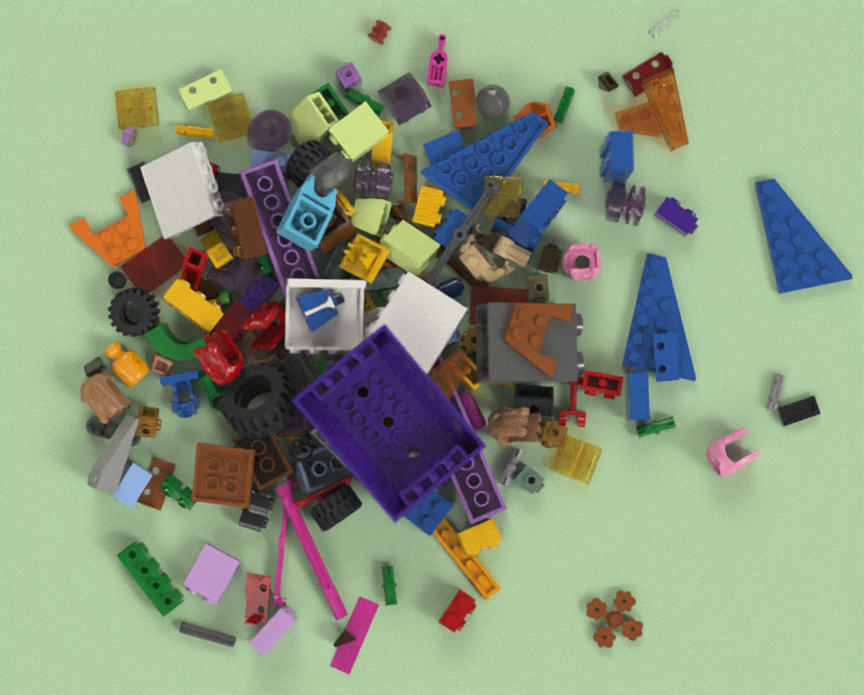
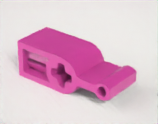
M440 34L438 37L439 49L434 51L430 57L427 85L444 88L447 55L443 51V46L446 44V36ZM438 57H441L442 60L440 64H436Z

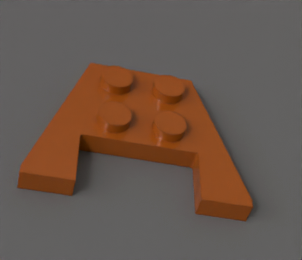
M513 304L503 342L528 359L533 366L543 371L547 377H553L558 360L540 354L550 316L564 322H569L574 305Z

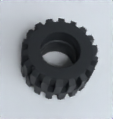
M309 140L306 143H302L301 146L292 152L285 166V175L300 188L307 177L312 174L315 176V187L321 182L325 184L336 168L337 160L335 155L319 141Z
M132 287L116 294L115 298L110 302L112 305L108 307V311L111 312L108 318L113 321L110 323L112 327L116 326L118 333L123 332V336L130 335V337L141 336L149 332L157 325L156 322L160 318L158 316L160 309L157 307L160 304L158 301L155 302L154 294L150 295L149 290H142L141 287ZM130 301L137 302L143 309V319L139 323L132 322L126 316L125 308Z
M345 485L312 507L310 514L322 531H328L361 508L362 502L351 486Z

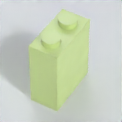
M320 92L307 96L283 120L300 146L309 140L321 142L329 135V129L339 122Z
M365 101L329 129L330 136L328 137L335 146L337 144L340 146L342 156L347 161L350 159L354 163L388 137L389 131Z
M404 220L398 225L395 224L389 234H384L379 244L390 250L387 256L389 260L416 277L436 257L441 245Z

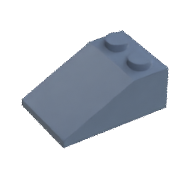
M326 447L316 449L310 460L299 463L291 459L302 495L333 485L345 479L344 477L347 475L350 479L356 477ZM308 452L295 457L304 458L308 455Z

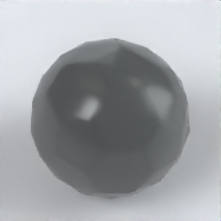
M491 84L483 87L476 97V106L479 112L487 118L501 117L506 113L510 105V97L507 91L499 85Z

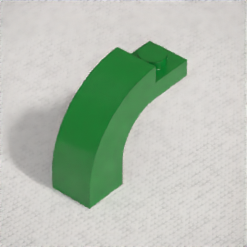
M166 322L145 333L149 343L157 352L173 360L186 361L197 358L193 350L198 347L201 349L203 346H208L203 337L192 342L179 340L173 335Z

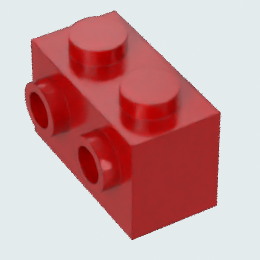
M585 370L583 372L581 391H585L584 395L596 396V393L604 394L603 398L615 400V397L621 395L624 377Z
M459 588L438 623L454 633L456 630L461 631L466 623L464 620L467 613L471 615L477 606L474 604L476 599Z

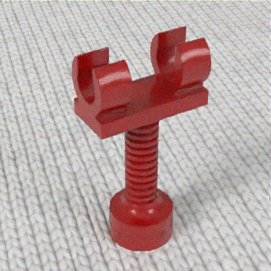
M578 377V381L566 383L570 386L571 393L569 396V410L559 411L558 422L560 426H566L567 415H578V427H585L586 412H577L576 410L577 388L579 385H582V377Z

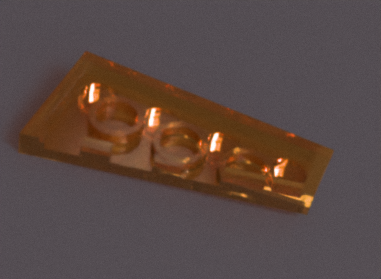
M672 67L640 81L670 152L689 144L674 68Z

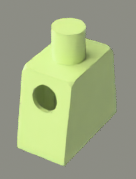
M356 199L353 207L355 212L349 218H351L354 227L382 238L392 203L384 199Z

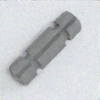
M782 374L774 375V384L771 386L768 397L770 400L767 401L766 405L768 410H777V401L780 399L783 388L781 385L785 380V376Z

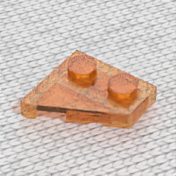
M652 101L614 113L620 131H633V134L657 138L662 137Z

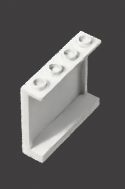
M190 142L140 167L164 239L177 238L188 229L216 216H224L222 209L224 203L202 142Z
M408 272L406 275L403 274L397 283L399 284L396 292L393 290L387 298L389 303L386 308L382 307L377 314L379 319L375 324L372 323L366 333H368V336L385 323L428 375L468 312V309Z
M286 279L285 349H290L289 353H301V350H309V353L321 354V350H328V354H340V350H348L349 353L363 341L364 288H366V280ZM328 289L331 296L341 292L345 302L336 306L338 315L315 331H310L295 297Z

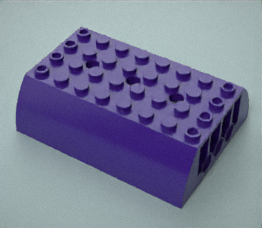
M385 323L292 400L394 523L486 447L480 437ZM361 386H366L369 390V394L364 398L360 397L357 393L358 388ZM390 416L393 418L394 423L391 427L383 425L384 417ZM415 446L418 448L419 453L416 457L408 455L409 447Z

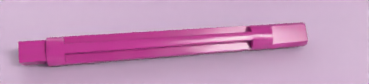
M288 483L276 488V492L286 509L335 619H342L348 615L345 606L329 576L299 508L296 506V500Z

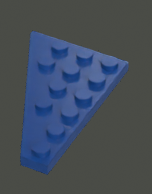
M530 112L426 167L420 173L473 210L485 192V185L488 181L496 180L500 184L501 190L548 123L534 112ZM497 194L492 195L479 216H482Z
M774 178L754 183L779 294L853 279L852 274Z
M647 253L622 365L655 372L653 334L665 331L678 332L680 354L678 356L679 378L695 382L696 375L666 257ZM659 342L657 344V348L659 350H662L664 348V344L662 342ZM664 365L659 366V372H665L666 367Z

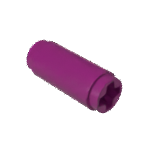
M470 391L460 395L459 398L472 428L476 431L486 426V420Z

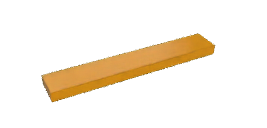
M444 517L434 530L433 535L487 600L501 587L476 556L464 555L456 536L457 532Z

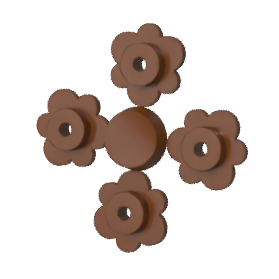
M618 591L616 593L613 603L617 605V611H610L608 613L605 609L607 604L601 602L599 598H594L592 603H587L586 615L589 618H594L596 621L600 620V617H606V623L608 624L605 628L599 627L597 633L593 635V639L598 642L599 647L611 648L613 641L616 639L615 634H612V628H617L621 625L623 636H628L630 641H635L637 636H642V622L635 621L634 618H630L629 622H623V616L620 613L625 610L631 611V606H634L636 603L635 598L631 597L629 591L625 593Z

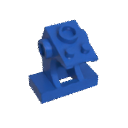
M198 370L160 377L162 386H172L175 401L171 402L173 413L176 412L179 418H190L198 414L197 408H200L198 396L195 397L192 383L193 380L201 379V374ZM188 389L190 400L180 402L178 391Z

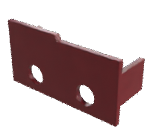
M661 52L622 77L636 97L654 86L655 82L674 71L672 68L673 62L668 54L665 56ZM653 60H657L659 62L658 67L652 66ZM634 72L640 74L638 79L633 78L632 74Z

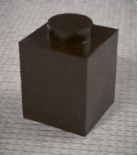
M553 244L543 246L538 265L539 271L557 274L562 250L558 249L559 246Z

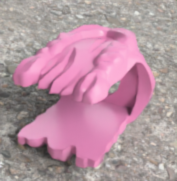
M581 242L579 245L572 244L569 246L563 257L562 266L566 274L573 281L596 278L601 268V259L597 252L599 249L598 245L592 243L587 245V243ZM578 256H586L589 259L590 264L587 269H577L574 262Z
M737 429L734 433L721 437L709 446L706 457L712 463L713 469L718 476L724 477L733 474L759 455L760 451L758 449L734 463L726 455L725 445L748 433L747 429Z

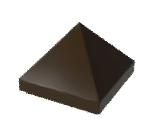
M608 71L597 77L600 90L610 92L619 87Z

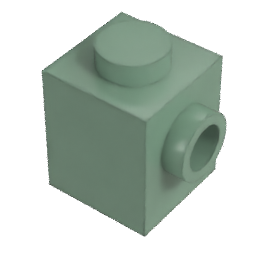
M525 465L514 479L531 494L534 492L538 494L545 485L542 483L545 479L528 465Z

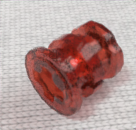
M377 20V25L373 26L371 29L372 33H368L367 36L372 41L383 45V39L388 36L387 32L392 28L387 23Z

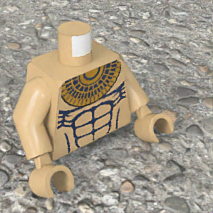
M478 224L471 229L467 240L459 244L461 252L459 258L475 278L485 280L486 282H493L504 275H509L515 267L510 268L508 266L511 262L510 260H507L501 268L497 267L476 241L477 238L486 232V230L481 232L478 229L481 224Z

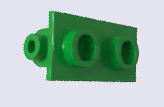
M168 475L159 487L162 493L167 497L175 499L180 507L191 510L196 501H191L192 489L186 486L183 491L180 490L184 483L176 477Z

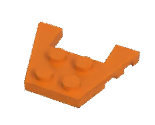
M135 190L119 198L128 216L94 234L85 218L69 225L71 230L112 267L147 249Z

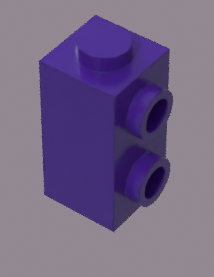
M667 197L654 215L684 237L688 233L692 235L698 227L695 224L698 220L695 217L696 213L688 208L686 210L680 206L681 203L675 198L671 197L670 199Z
M272 273L269 275L262 274L239 302L253 313L255 309L261 304L266 303L280 288L277 284V278Z

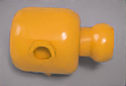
M116 341L104 350L105 356L114 361L111 365L112 372L127 387H133L149 372L146 362L134 350L129 349L124 352L121 349V345Z

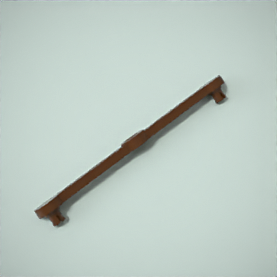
M401 204L391 206L389 215L399 222L404 220L421 231L402 214L404 207L400 208ZM441 245L436 258H440L445 251ZM450 257L446 264L468 282L478 295H485L488 291L487 286L489 283L485 284V280L478 282Z

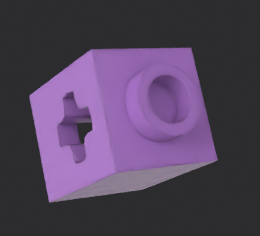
M352 62L335 71L345 92L350 90L351 87L354 88L362 83L361 76Z

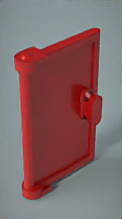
M347 475L344 477L345 479L327 486L301 501H295L296 506L299 509H304L328 497L341 487L352 485L350 477Z

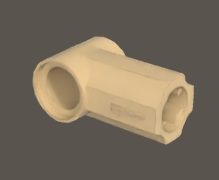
M502 235L498 236L491 250V253L504 260L508 259L523 268L532 254Z

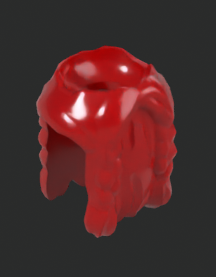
M278 301L261 304L243 323L242 330L260 328L263 331L250 345L251 349H273L285 337L286 308ZM276 317L279 318V325L273 322Z
M227 331L214 332L212 335L207 334L203 337V340L208 346H203L201 349L199 347L193 350L194 355L200 361L203 370L206 371L214 382L220 385L231 382L244 369V357Z

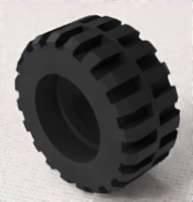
M264 363L247 365V368L242 369L239 375L231 382L225 383L223 386L224 391H221L219 405L223 416L235 432L251 439H256V437L259 439L266 438V435L272 436L277 430L281 431L284 425L292 419L291 415H294L296 411L295 406H297L292 401L297 396L292 383L279 367L266 363V365ZM264 393H270L269 397L261 405L247 409L254 398Z

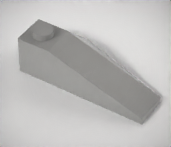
M126 414L92 466V470L88 475L87 485L98 490L116 494L137 429L138 418Z

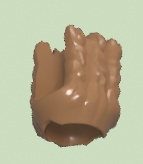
M96 373V375L88 378L80 388L81 401L89 405L102 424H106L108 420L112 422L116 418V414H122L124 412L123 408H129L132 404L115 385L111 374Z
M501 407L489 415L488 430L492 438L501 445H509L514 442H537L538 435L535 433L540 430V425L537 423L541 421V414H529V408L526 407L518 409Z

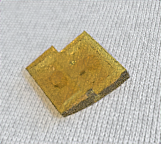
M155 87L115 92L119 130H126L128 127L145 128L159 125Z
M244 93L207 103L219 143L255 133Z
M485 175L483 193L486 190V183L490 180H496L500 184V191L492 195L482 210V215L520 217L524 178Z
M566 435L564 445L558 448L550 470L589 485L602 449Z

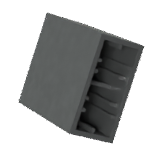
M485 303L475 306L477 384L569 383L578 381V375L582 374L584 369L583 354L577 352V336L582 334L583 318L580 313H576V304H572L574 307L569 322H564L551 316L549 319L540 354L558 360L553 377H547L543 371L533 366L528 359L503 342L513 304L515 303ZM539 303V304H562V303Z

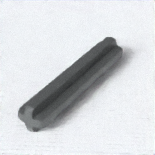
M184 622L181 623L179 629L180 633L229 647H234L236 637Z

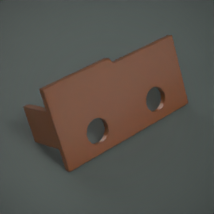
M473 79L449 81L454 128H460V130L472 129V126H477ZM458 89L460 95L454 96L453 91ZM457 112H461L463 114V117L461 119L456 118L455 115Z
M406 153L404 155H397L395 158L404 159L405 200L396 201V203L416 204L417 157Z
M154 457L149 471L152 472L154 467H158L160 472L157 475L153 474L137 502L161 511L166 495L162 493L159 487L168 475L172 476L176 465ZM146 489H150L152 491V494L150 496H146L144 494V491Z

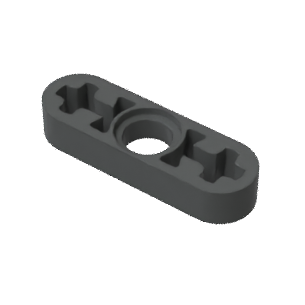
M94 417L87 421L86 429L92 435L110 440L109 429L112 426L118 428L120 424L108 421L104 435H102L103 430L96 429L94 432L91 423L98 421V425L105 427V424H102L98 418ZM136 432L134 436L137 439L132 441L131 446H136L141 441V436H137Z

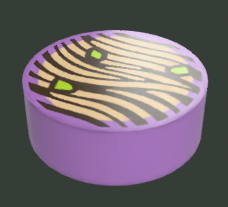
M128 127L122 136V144L131 147L135 142L137 130Z

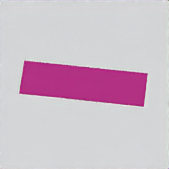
M359 597L346 627L357 639L337 648L330 665L331 667L350 674L379 604Z

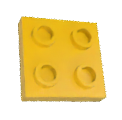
M357 233L354 241L348 244L350 248L344 251L346 255L339 268L372 284L390 250Z

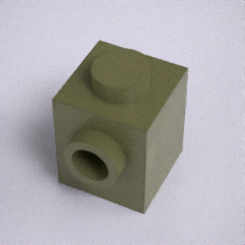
M548 275L528 276L529 300H534V303H544L545 299L549 298Z

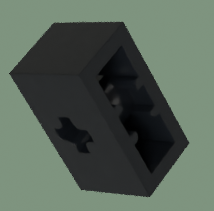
M515 384L513 409L526 407L529 408V414L539 413L541 416L552 417L554 387Z

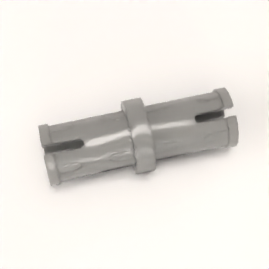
M513 448L508 463L504 465L505 470L498 483L510 488L515 473L519 471L518 466L525 453L524 451Z

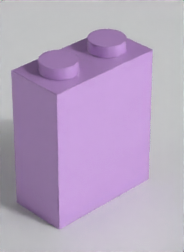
M206 543L183 585L187 586L186 590L194 595L197 593L203 595V600L210 604L218 603L242 561Z
M285 606L281 607L249 644L264 656L298 619L295 616L297 613L290 606L287 608Z

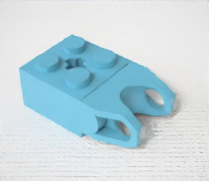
M312 174L295 191L276 231L279 235L307 251L318 247L332 217L337 189L333 188L324 198L319 197L314 191L315 176Z

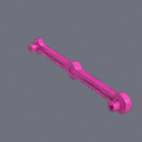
M287 477L286 483H288L290 489H298V486L294 485L299 483L293 482L292 477ZM283 507L281 535L279 536L278 543L279 555L273 607L276 608L280 604L286 605L287 598L280 596L288 520L285 507Z

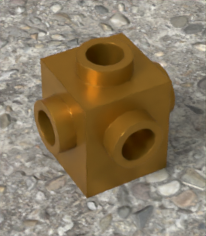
M475 327L474 329L469 328L468 332L464 330L459 340L463 342L461 345L464 348L463 351L474 356V353L476 354V344L471 343V338L476 337Z
M140 406L138 416H135V418L139 419L136 429L137 436L155 438L156 432L161 430L162 420L159 419L160 408Z
M551 419L541 422L539 424L540 430L535 433L538 435L537 442H540L542 447L552 449V447H563L568 428L560 426L558 421Z

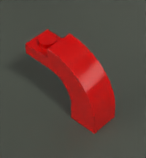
M190 246L182 262L183 271L180 280L184 279L191 285L190 289L196 292L199 289L201 279L204 278L209 257L207 253Z

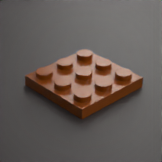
M197 443L191 501L249 508L255 449Z

